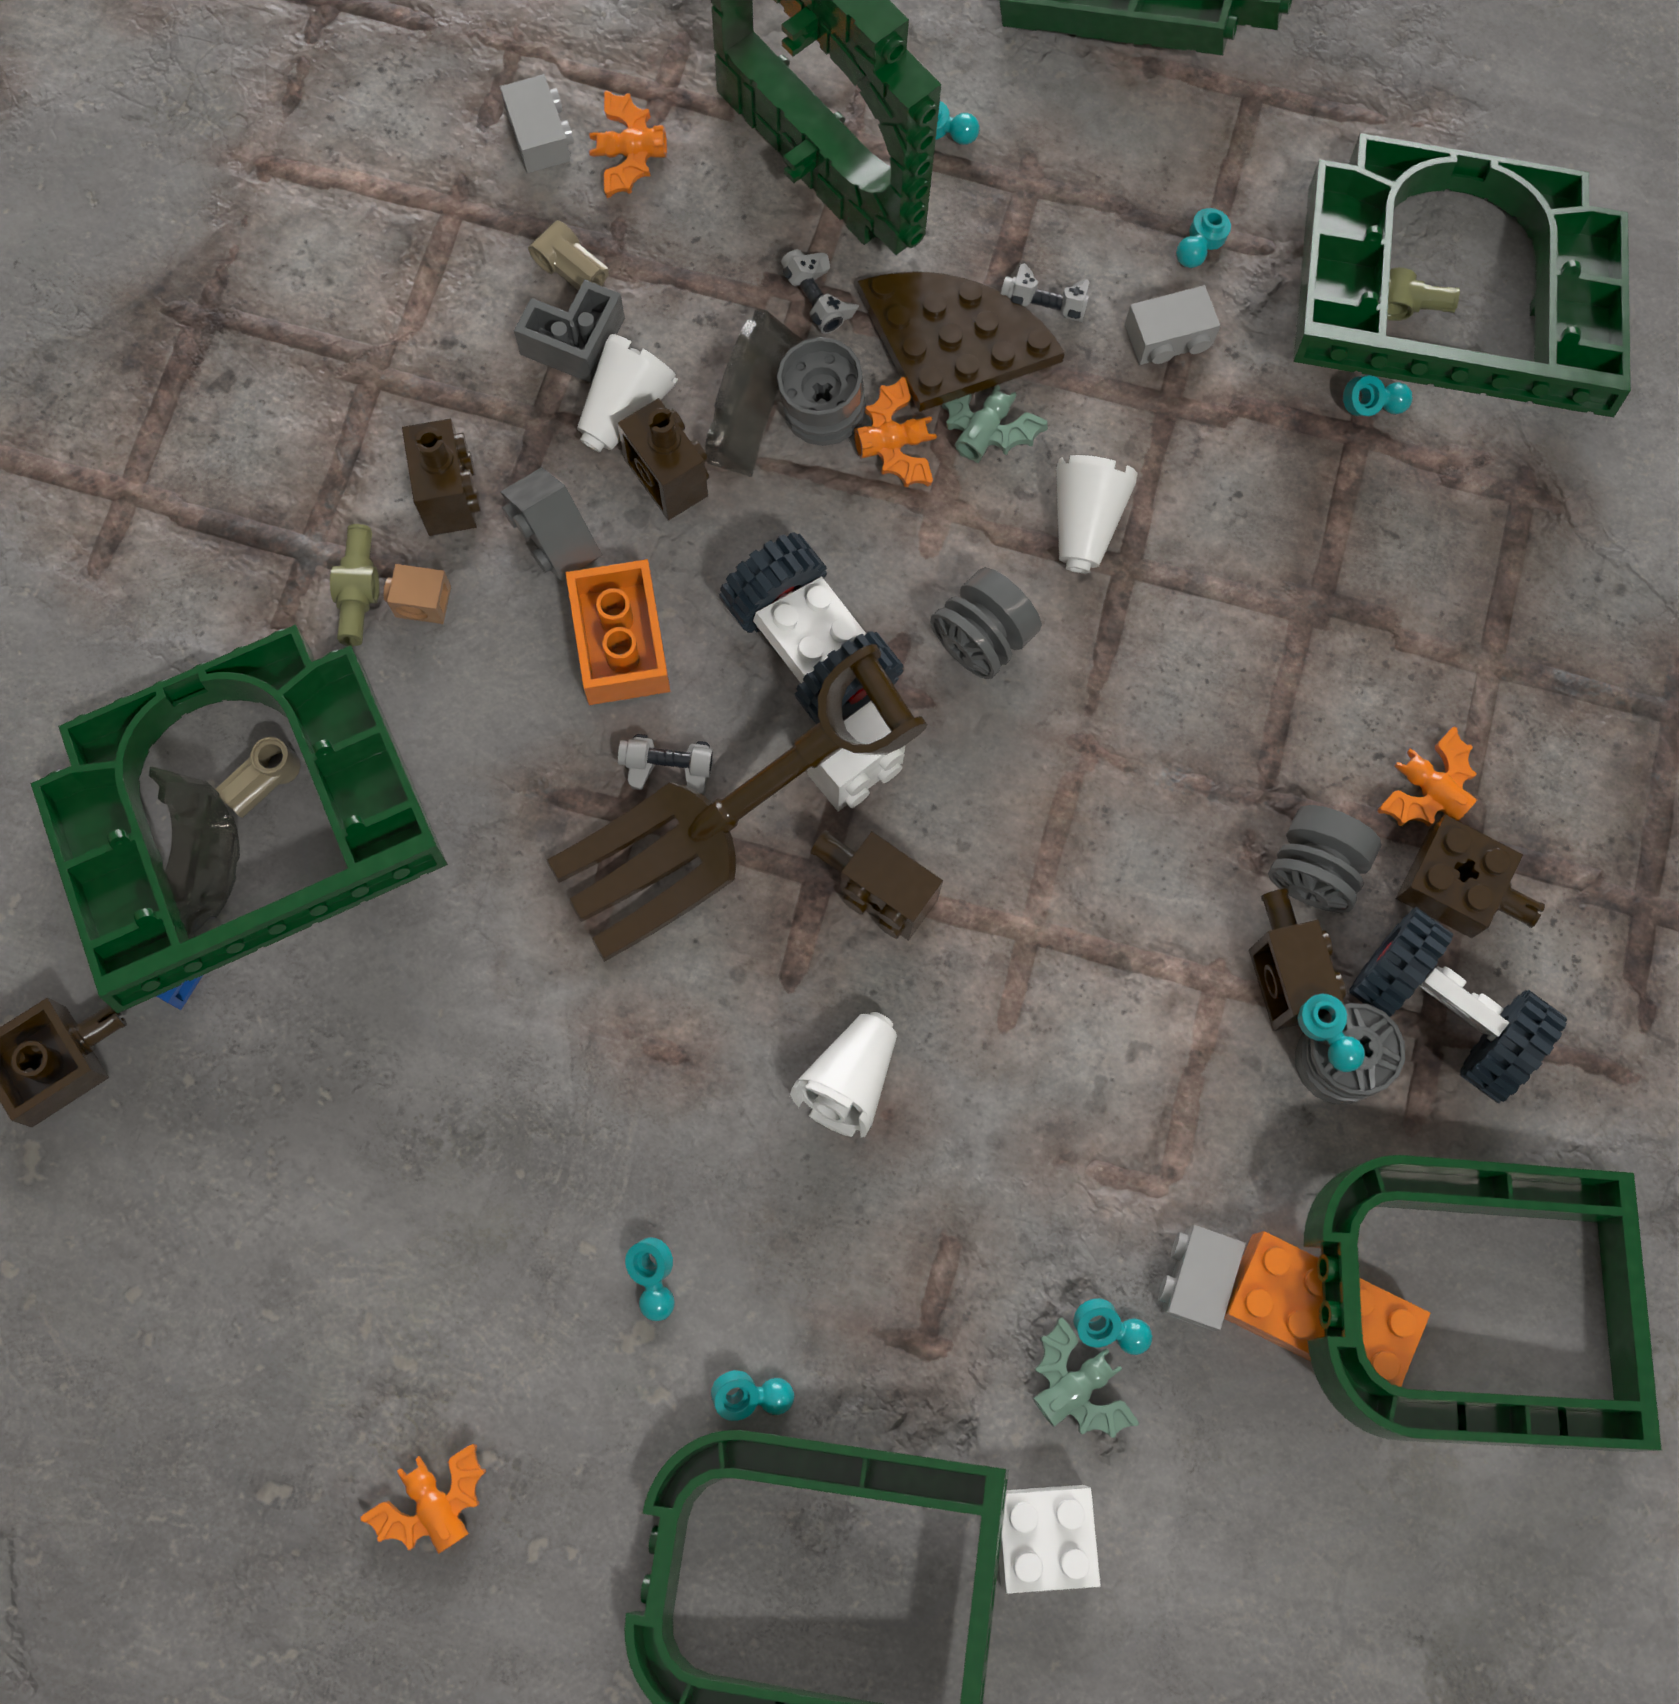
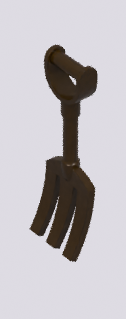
M876 644L867 645L857 650L839 663L825 678L818 696V717L820 722L796 739L795 746L725 798L716 799L711 802L704 795L688 786L669 782L619 818L547 859L549 868L558 883L620 852L676 818L679 824L644 851L598 882L570 898V904L581 922L651 886L697 857H700L703 863L670 888L592 938L593 944L604 962L672 923L733 882L736 873V854L730 831L737 827L738 821L803 772L810 767L817 768L842 748L857 754L887 755L904 747L927 728V723L922 716L914 718L878 661L881 651ZM855 678L858 679L891 731L885 737L871 744H863L856 741L847 731L842 719V699L847 687Z

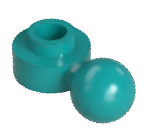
M940 101L936 140L942 138L946 133H950L952 139L960 145H968L974 142L980 132L977 118L970 113H960L955 117H950L947 105Z
M1205 208L1196 213L1189 229L1190 236L1181 240L1176 249V257L1182 266L1187 268L1198 267L1205 261L1207 249L1214 250L1224 245L1231 231V222L1225 213L1214 208Z
M1357 376L1347 383L1343 392L1344 406L1354 416H1372L1377 414L1382 407L1390 414H1401L1409 409L1413 400L1412 391L1406 384L1395 382L1385 387L1382 381L1375 376ZM1360 391L1362 392V400H1361V402L1359 401V392H1360Z
M1318 994L1308 999L1301 1006L1298 1013V1022L1303 1033L1313 1040L1327 1041L1329 1043L1328 1059L1334 1068L1342 1072L1357 1070L1364 1062L1365 1051L1357 1039L1345 1036L1342 1032L1347 1023V1012L1342 1002L1329 994ZM1319 1009L1329 1011L1331 1014L1330 1023H1324L1319 1019Z
M653 1237L644 1238L630 1247L625 1257V1265L630 1277L636 1283L645 1286V1290L639 1299L641 1313L651 1321H662L671 1315L675 1306L672 1292L662 1284V1280L672 1271L673 1256L669 1247L660 1239ZM650 1254L655 1258L657 1265L651 1261Z
M1090 1299L1082 1303L1074 1314V1327L1079 1338L1090 1347H1105L1117 1340L1118 1345L1124 1352L1130 1355H1140L1151 1346L1152 1332L1150 1327L1144 1321L1136 1318L1125 1320L1122 1323L1115 1307L1105 1299ZM1101 1315L1099 1320L1090 1322L1093 1317Z
M733 1370L722 1374L716 1379L711 1389V1399L717 1413L722 1418L738 1421L751 1415L757 1405H760L764 1411L771 1415L786 1413L793 1405L794 1390L786 1380L781 1378L769 1379L761 1387H756L750 1375L743 1371ZM739 1388L737 1393L727 1395V1392L731 1389Z

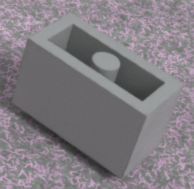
M545 74L500 86L505 110L526 172L530 173L571 161L568 145L574 143L568 120L560 121L558 113L563 112L557 88L549 89Z
M1205 285L1131 304L1124 324L1139 365L1150 362L1161 364L1176 355L1187 352L1191 354L1204 352L1213 346L1221 326Z
M1196 1225L1187 1227L1185 1233L1178 1232L1171 1250V1258L1176 1259L1172 1276L1165 1275L1158 1294V1301L1164 1302L1161 1313L1210 1331L1221 1330L1246 1243Z

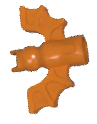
M606 90L604 92V112L606 117L628 127L621 133L606 131L605 133L592 132L589 134L590 139L597 141L596 148L589 151L590 156L612 158L623 155L627 158L620 165L608 168L604 172V192L606 197L610 198L618 192L631 194L633 185L638 179L651 176L650 170L646 165L647 159L649 157H667V137L663 125L647 128V121L651 117L649 109H640L635 106L629 93L624 96H618Z
M901 377L893 385H881L879 399L874 404L866 406L864 412L871 418L872 426L854 429L856 450L861 459L879 455L883 462L881 474L889 473L898 476L905 487L914 483L931 486L933 477L928 460L910 457L902 453L900 449L904 445L915 446L921 442L937 439L936 434H929L926 424L932 421V417H924L917 420L909 419L902 424L891 419L895 412L908 405L911 398L905 377Z
M1452 727L1435 745V750L1443 760L1445 772L1434 770L1433 765L1428 760L1423 759L1411 748L1407 751L1411 760L1406 765L1400 762L1394 765L1413 785L1419 786L1422 789L1424 797H1413L1399 790L1394 791L1378 808V813L1392 816L1398 821L1399 826L1413 820L1421 821L1426 826H1431L1435 821L1434 817L1438 811H1443L1445 815L1457 821L1469 811L1477 799L1463 789V783L1477 775L1470 767L1468 761L1470 750L1473 747L1461 740L1456 727Z
M471 1444L450 1457L448 1464L452 1481L448 1494L437 1489L434 1475L428 1471L420 1456L416 1458L418 1468L409 1474H406L401 1468L397 1470L398 1475L406 1486V1493L416 1502L415 1516L404 1514L390 1501H384L363 1514L360 1518L361 1521L373 1527L379 1542L386 1539H397L403 1542L408 1550H411L415 1547L417 1541L426 1535L430 1536L438 1554L448 1549L469 1534L459 1518L460 1512L467 1507H477L480 1504L476 1496V1486L480 1478L486 1473V1470L480 1466L477 1460V1445Z

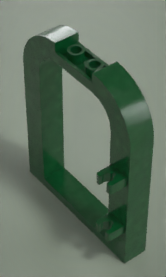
M1390 1155L1351 1167L1333 1177L1321 1189L1313 1201L1307 1216L1304 1231V1247L1321 1248V1255L1317 1262V1274L1322 1282L1323 1302L1319 1310V1320L1324 1329L1325 1337L1308 1340V1349L1312 1368L1321 1389L1335 1409L1348 1421L1367 1433L1398 1441L1623 1452L1662 1451L1634 1173ZM1374 1207L1597 1222L1614 1400L1416 1390L1392 1385L1380 1376L1367 1358L1362 1336L1358 1237L1360 1225L1368 1211Z
M743 1430L714 1432L689 1442L671 1456L660 1469L648 1491L642 1514L659 1516L660 1520L659 1525L653 1526L649 1538V1554H653L654 1557L651 1574L645 1575L641 1588V1603L646 1604L645 1612L633 1611L626 1613L625 1616L626 1653L638 1685L652 1704H883L710 1674L693 1667L680 1653L673 1633V1614L688 1519L693 1504L701 1493L712 1484L722 1479H743L980 1515L981 1523L960 1704H983L1009 1470Z

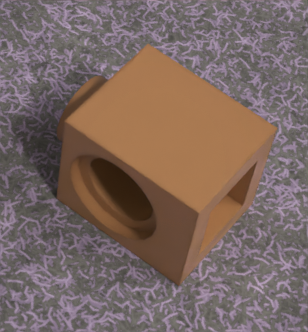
M395 564L393 577H388L385 582L384 600L397 618L444 624L451 585L443 570Z

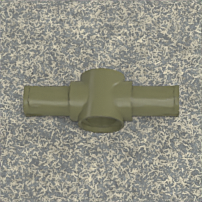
M1407 268L1390 269L1387 320H1405L1411 317L1414 312L1419 313L1420 309L1455 313L1459 302L1460 288L1426 285L1424 281L1417 280V275L1414 271Z
M351 524L347 527L345 557L340 560V566L332 567L330 574L331 597L333 602L336 603V607L340 610L337 639L339 643L347 646H358L363 643L365 613L369 611L370 603H377L379 598L378 570L370 560L372 531L369 526L363 524Z

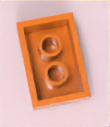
M648 559L566 572L581 675L588 704L595 705L671 692Z

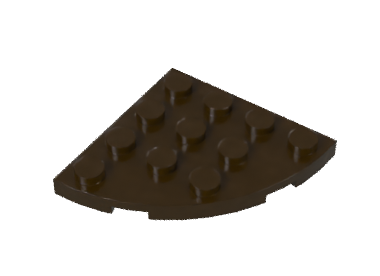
M897 272L857 281V292L900 376L905 377L909 393L919 412L1063 362L1064 350L1049 329L1024 306L1011 302V298L1001 295L1000 291L979 282L933 272Z

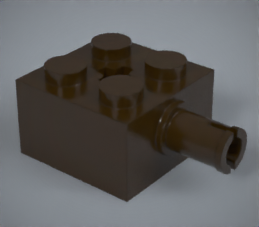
M658 398L617 423L624 460L668 521L708 497L707 480L710 476L705 467V462L708 461L707 455L696 439L690 441L683 432L685 430L684 423L674 408L667 409Z
M451 418L402 427L413 501L428 535L434 536L477 528L475 513L481 512V504L477 488H474L472 476L475 475L471 452L467 449L464 433H456Z
M1447 815L1443 816L1429 829L1395 898L1412 908H1419L1431 918L1470 938L1489 928L1498 910L1526 924L1529 928H1533L1541 917L1538 911L1543 912L1545 908L1544 903L1538 902L1511 888L1512 884L1510 882L1523 854Z
M825 830L816 840L810 851L811 854L816 855L841 873L840 893L844 896L842 901L859 914H863L866 911L879 920L877 923L878 927L895 939H898L901 935L909 941L938 901L943 880L873 831H871L860 848L855 852Z
M1286 888L1274 890L1261 896L1272 930L1265 933L1249 949L1273 1031L1299 1025L1298 1013L1301 1006L1315 995L1329 994L1339 999L1342 1004H1345L1343 998L1346 995L1344 980L1339 972L1334 971L1330 956L1333 953V947L1329 934L1326 930H1321L1318 919L1297 924L1288 895L1289 891ZM1319 1009L1318 1017H1323L1329 1011Z
M45 998L1 1026L0 1103L11 1121L28 1127H34L107 1080L109 1076L93 1052L94 1045L120 1028L127 1026L125 1018H119L122 1015L121 1012L116 1013L107 1004L106 1007L77 1024L67 1007L49 998Z

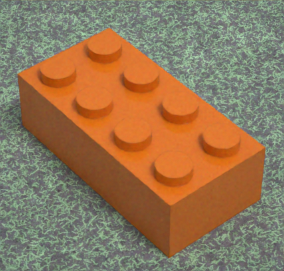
M1265 1231L1252 1234L1238 1268L1224 1319L1311 1362L1308 1340L1325 1337L1324 1329L1319 1320V1310L1323 1302L1322 1282L1317 1274L1319 1258ZM1360 1278L1362 1336L1367 1358L1380 1376L1392 1385L1401 1387L1431 1313Z

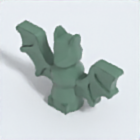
M999 385L995 386L991 395L986 398L983 409L975 413L971 412L969 408L972 394L941 404L942 408L946 409L949 413L947 429L963 431L956 441V449L961 456L976 463L980 462L990 445L998 446L1005 455L1016 445L1025 444L1030 447L1033 446L1035 437L1042 431H1047L1048 422L1028 412L1022 414L1016 421L1010 424L1000 425V420L1008 414L1009 408L1017 394L1015 392L1010 395L1000 392Z
M1058 1318L1054 1329L1048 1335L1040 1337L1044 1354L1042 1361L1034 1369L1035 1372L1044 1375L1049 1382V1388L1033 1398L1047 1421L1055 1427L1068 1415H1072L1077 1420L1080 1434L1098 1429L1112 1438H1115L1116 1434L1125 1427L1138 1426L1137 1418L1126 1403L1121 1400L1105 1405H1093L1089 1402L1092 1391L1105 1386L1108 1380L1120 1372L1122 1368L1118 1366L1113 1370L1104 1359L1109 1352L1106 1348L1094 1358L1086 1360L1080 1370L1068 1372L1066 1368L1069 1354L1078 1343V1337L1064 1318Z

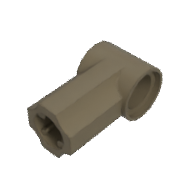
M559 220L553 222L528 246L530 255L544 271L550 274L556 271L577 290L580 289L584 279L603 286L606 278L609 276L608 267L584 249L573 231Z
M274 737L262 738L253 746L250 758L214 791L238 816L243 818L279 784L289 783L296 778L301 767L300 759L280 739ZM283 753L280 764L275 768L269 769L268 765L271 758L276 754Z

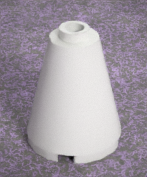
M610 334L605 343L577 429L583 434L580 441L599 453L603 447L612 450L621 441L618 422L656 399L662 400L678 381V378H675L676 374L665 363L645 349H642L641 352L634 348L629 350L628 347L631 341L616 334Z
M1071 455L1069 463H1065L1063 457L1058 460L1056 476L1059 560L1067 563V570L1076 573H1090V568L1099 567L1136 485L1138 473L1132 467L1127 465L1126 471L1122 472L1115 469L1116 461L1086 455Z
M877 1012L860 1014L794 1083L790 1092L793 1102L800 1107L804 1101L812 1108L809 1117L830 1130L850 1137L854 1135L856 1130H859L861 1137H865L873 1124L897 1038V1033L892 1028V1021Z

